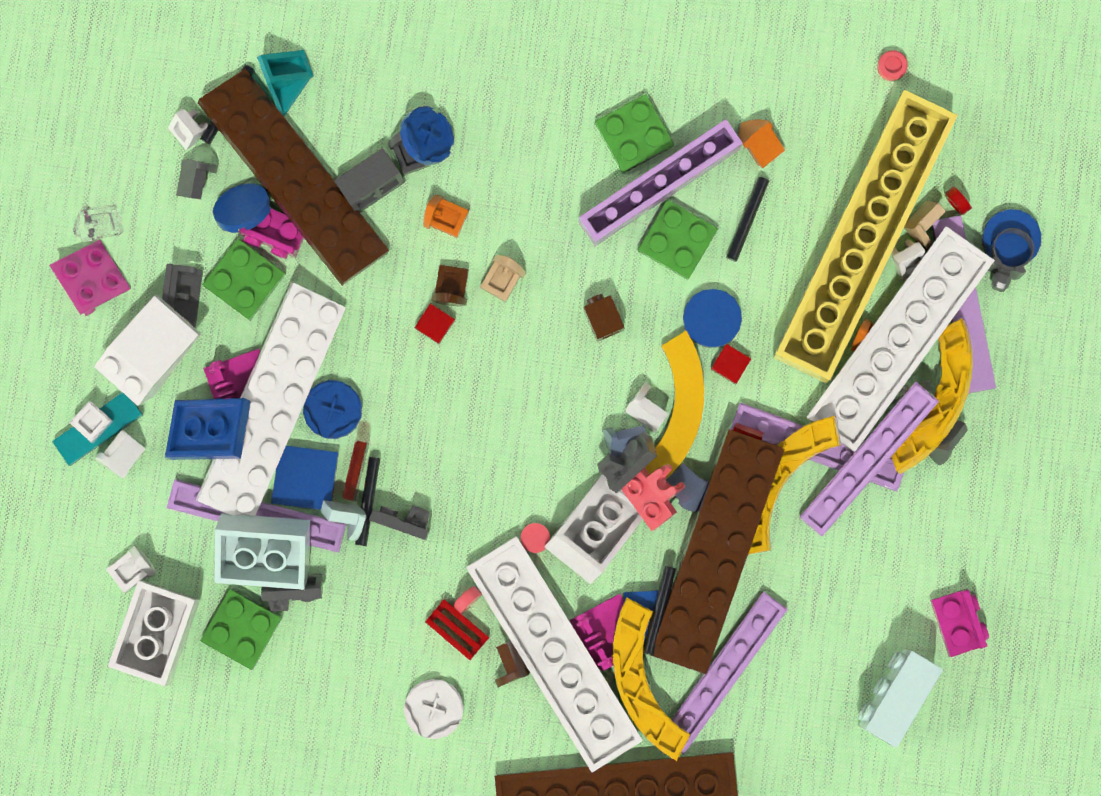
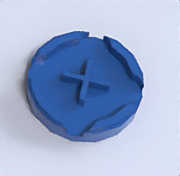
M429 106L418 107L406 114L401 122L400 135L403 146L414 160L424 165H436L449 157L451 146L454 145L452 127L446 117L441 113L437 114L432 110L434 108Z
M253 183L241 184L229 189L219 197L213 208V216L217 225L223 231L237 233L239 232L238 229L246 228V230H249L263 222L271 209L269 205L271 200L267 191L261 185Z
M1007 209L995 214L987 222L982 232V246L985 254L992 258L990 253L991 244L1000 232L1009 228H1017L1026 232L1033 241L1034 254L1031 258L1032 260L1041 247L1042 234L1038 223L1029 214L1021 210ZM1006 233L1000 235L995 242L996 255L1001 260V263L1006 266L1016 267L1027 262L1030 250L1028 243L1023 237L1015 233Z
M717 289L703 290L694 295L687 303L683 314L685 331L687 330L691 340L707 348L722 347L731 342L739 332L742 322L741 309L735 298L727 292Z
M328 380L317 384L309 391L303 405V415L306 424L315 434L326 439H339L348 436L357 428L362 417V404L359 395L351 386L341 381Z

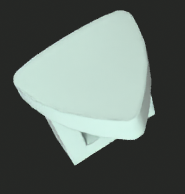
M323 500L321 512L326 519L331 522L347 524V539L356 541L362 532L366 519L364 510L355 504Z

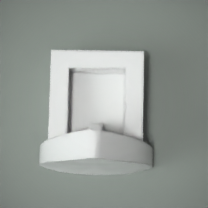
M644 382L636 396L627 406L626 413L656 433L668 416V413L645 397L652 386Z
M121 430L105 452H99L95 460L116 475L125 478L128 474L127 472L144 452L145 448Z
M135 545L129 549L127 554L106 569L124 593H127L136 586L138 581L156 574L150 560Z

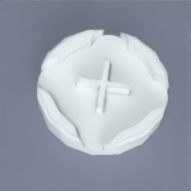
M430 679L420 682L411 689L405 701L404 714L408 725L415 733L425 738L438 739L448 736L458 727L463 717L464 705L461 695L453 685L444 680Z

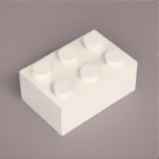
M138 581L108 667L162 686L171 685L200 600L146 581Z

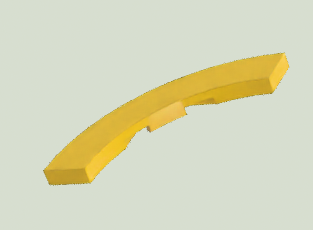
M962 318L947 325L938 338L941 351L942 376L934 397L939 402L891 456L895 469L899 474L917 465L940 445L956 423L964 407L972 379L973 352L966 321Z
M687 330L661 346L673 376L675 389L674 405L668 428L655 448L657 457L645 469L651 475L661 466L669 464L672 466V470L667 474L666 479L677 469L689 452L698 433L704 407L703 372L696 348Z
M836 416L820 419L805 425L777 445L785 448L748 555L771 551L770 525L773 509L779 493L791 475L810 458L828 449L841 446Z
M626 598L619 614L613 641V664L618 691L626 710L639 730L659 750L677 761L691 734L675 724L660 708L651 693L644 671L643 644L648 622L653 611Z

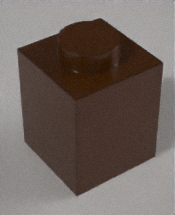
M599 294L587 300L588 305L583 307V311L597 342L624 331V324L611 295L604 298L603 294Z

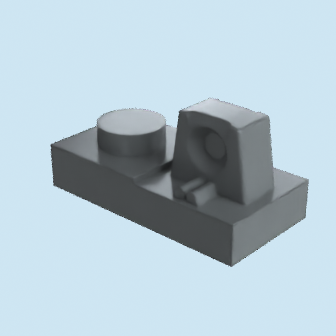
M642 432L637 438L628 443L627 447L618 457L608 453L607 456L598 462V470L606 477L610 490L618 493L657 457L652 437Z
M381 506L380 511L372 510L369 521L427 541L430 533L427 530L429 511L412 506L405 521H402V519L397 518L398 511Z
M308 575L304 590L262 587V601H268L270 611L274 612L288 611L289 599H292V601L301 600L303 602L322 599L323 575Z

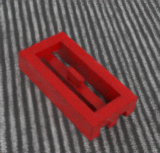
M445 599L425 621L427 625L469 660L474 657L490 638L464 615L460 614ZM446 608L481 639L478 643L441 613L443 609ZM438 617L471 645L473 649L469 652L437 625L434 620Z

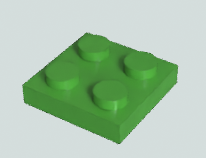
M647 94L595 121L599 133L622 174L674 147L672 139Z
M667 199L640 245L638 252L684 279L689 280L718 228Z
M237 239L202 285L251 321L286 274L240 239Z
M229 589L200 641L248 669L253 670L281 622L282 617L236 591Z

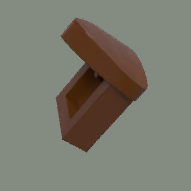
M439 265L435 293L432 294L431 301L448 306H466L465 292L469 269Z
M511 641L496 647L507 672V675L495 679L498 688L530 674Z

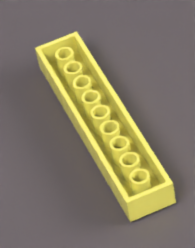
M907 90L902 92L773 358L824 383L830 381L958 116L957 114Z

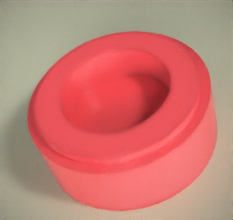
M895 50L885 52L877 64L878 73L887 81L899 80L904 76L908 68L906 57L901 52Z
M538 523L527 525L521 533V543L531 553L544 551L546 549L545 545L550 540L548 529Z
M476 586L470 587L456 600L454 607L460 614L464 613L481 597V591Z

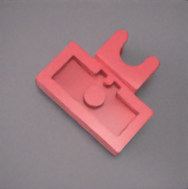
M669 464L661 466L651 475L644 468L621 489L651 531L660 527L677 513L669 500L685 488L683 482L675 486L667 483L666 476L672 470V466Z

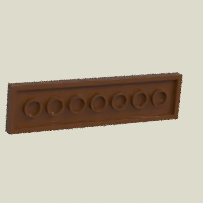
M246 69L199 98L198 105L342 286L388 254L389 249L360 212L352 209L334 182V179Z
M730 429L726 430L669 595L656 637L654 655L650 656L707 674L785 448Z
M733 752L679 757L677 761L673 758L605 764L594 772H591L588 766L494 776L496 796H738Z

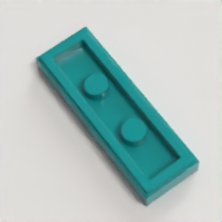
M123 392L99 408L113 422L94 443L90 442L74 426L52 441L68 466H72L143 416L137 405Z

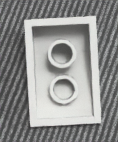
M155 295L109 345L94 367L139 406L156 395L201 333L162 298Z
M602 474L551 537L545 548L591 584L603 573L642 521V517L622 490L615 493L609 489L607 479Z

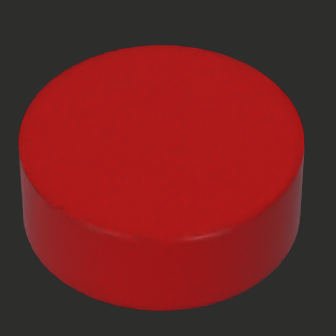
M953 186L945 192L947 201L960 215H965L972 209L967 199L956 187Z

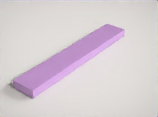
M961 215L939 219L932 225L934 241H936L946 226L966 240ZM975 287L951 320V323L961 318L965 320L971 338L973 369L968 394L996 388Z
M915 382L799 518L823 536L936 406L939 400L919 383Z
M739 403L730 430H733L736 422L764 432L761 441L777 446L781 441H784L798 431V429L802 428L803 425ZM841 443V446L821 452L809 460L839 471L854 452ZM890 458L870 482L897 492L904 473L899 474L896 471L892 458Z
M174 479L167 504L168 509L218 521L221 513H223L196 501L201 486ZM261 502L256 516L310 520V545L340 552L347 526L345 523L331 522L326 518Z
M762 592L713 660L707 674H703L671 719L680 728L691 734L681 752L683 755L788 610L765 592Z

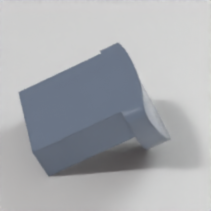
M644 425L617 432L612 427L602 429L609 453L617 457L623 452L630 441L637 438L642 432L647 434Z
M682 463L666 481L671 486L683 482L685 488L675 496L679 500L678 504L688 511H699L708 481L704 478L700 479Z

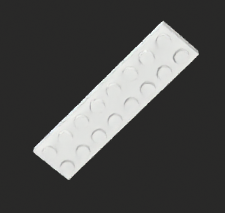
M946 226L806 418L811 422H815L820 419L836 416L840 442L851 451L856 452L995 260Z
M290 283L240 397L251 401L241 459H213L196 501L229 515L256 516L346 307L296 283Z
M517 536L466 567L591 772L596 771L643 741Z

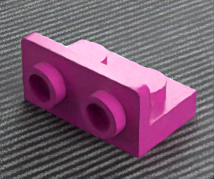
M270 209L267 217L256 227L246 230V228L239 229L241 235L245 236L244 242L260 248L261 244L271 247L270 253L283 259H287L288 255L296 258L304 240V237L289 218L274 209Z
M963 589L930 600L948 657L987 647L986 640L989 639V633L985 623L979 622L976 611H979L980 607L974 593L970 594L968 589Z

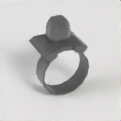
M1005 229L995 237L991 244L990 253L992 259L995 260L988 269V271L994 273L991 283L992 289L1004 292L1009 287L1012 279H1020L1026 273L1024 266L1030 262L1034 254V244L1030 236L1021 229ZM1015 233L1024 238L1030 250L1026 263L1016 267L1006 266L1001 263L995 251V242L1000 235Z

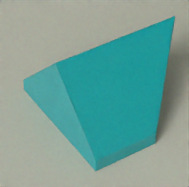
M304 50L263 54L257 57L275 105L283 116L287 114L309 80L314 77Z

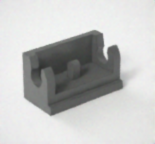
M383 148L334 180L352 209L362 212L405 183L399 170Z
M167 264L162 299L196 328L203 271L197 270L195 267Z

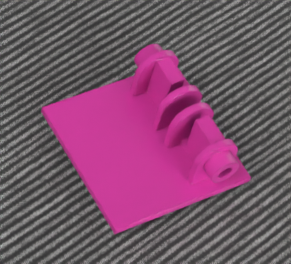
M100 240L49 265L80 315L85 314V316L92 314L96 310L95 307L131 289Z
M260 349L223 362L221 360L215 361L210 366L203 368L214 399L241 397L260 354Z
M621 594L569 620L600 671L614 665L613 641L619 614L624 605Z

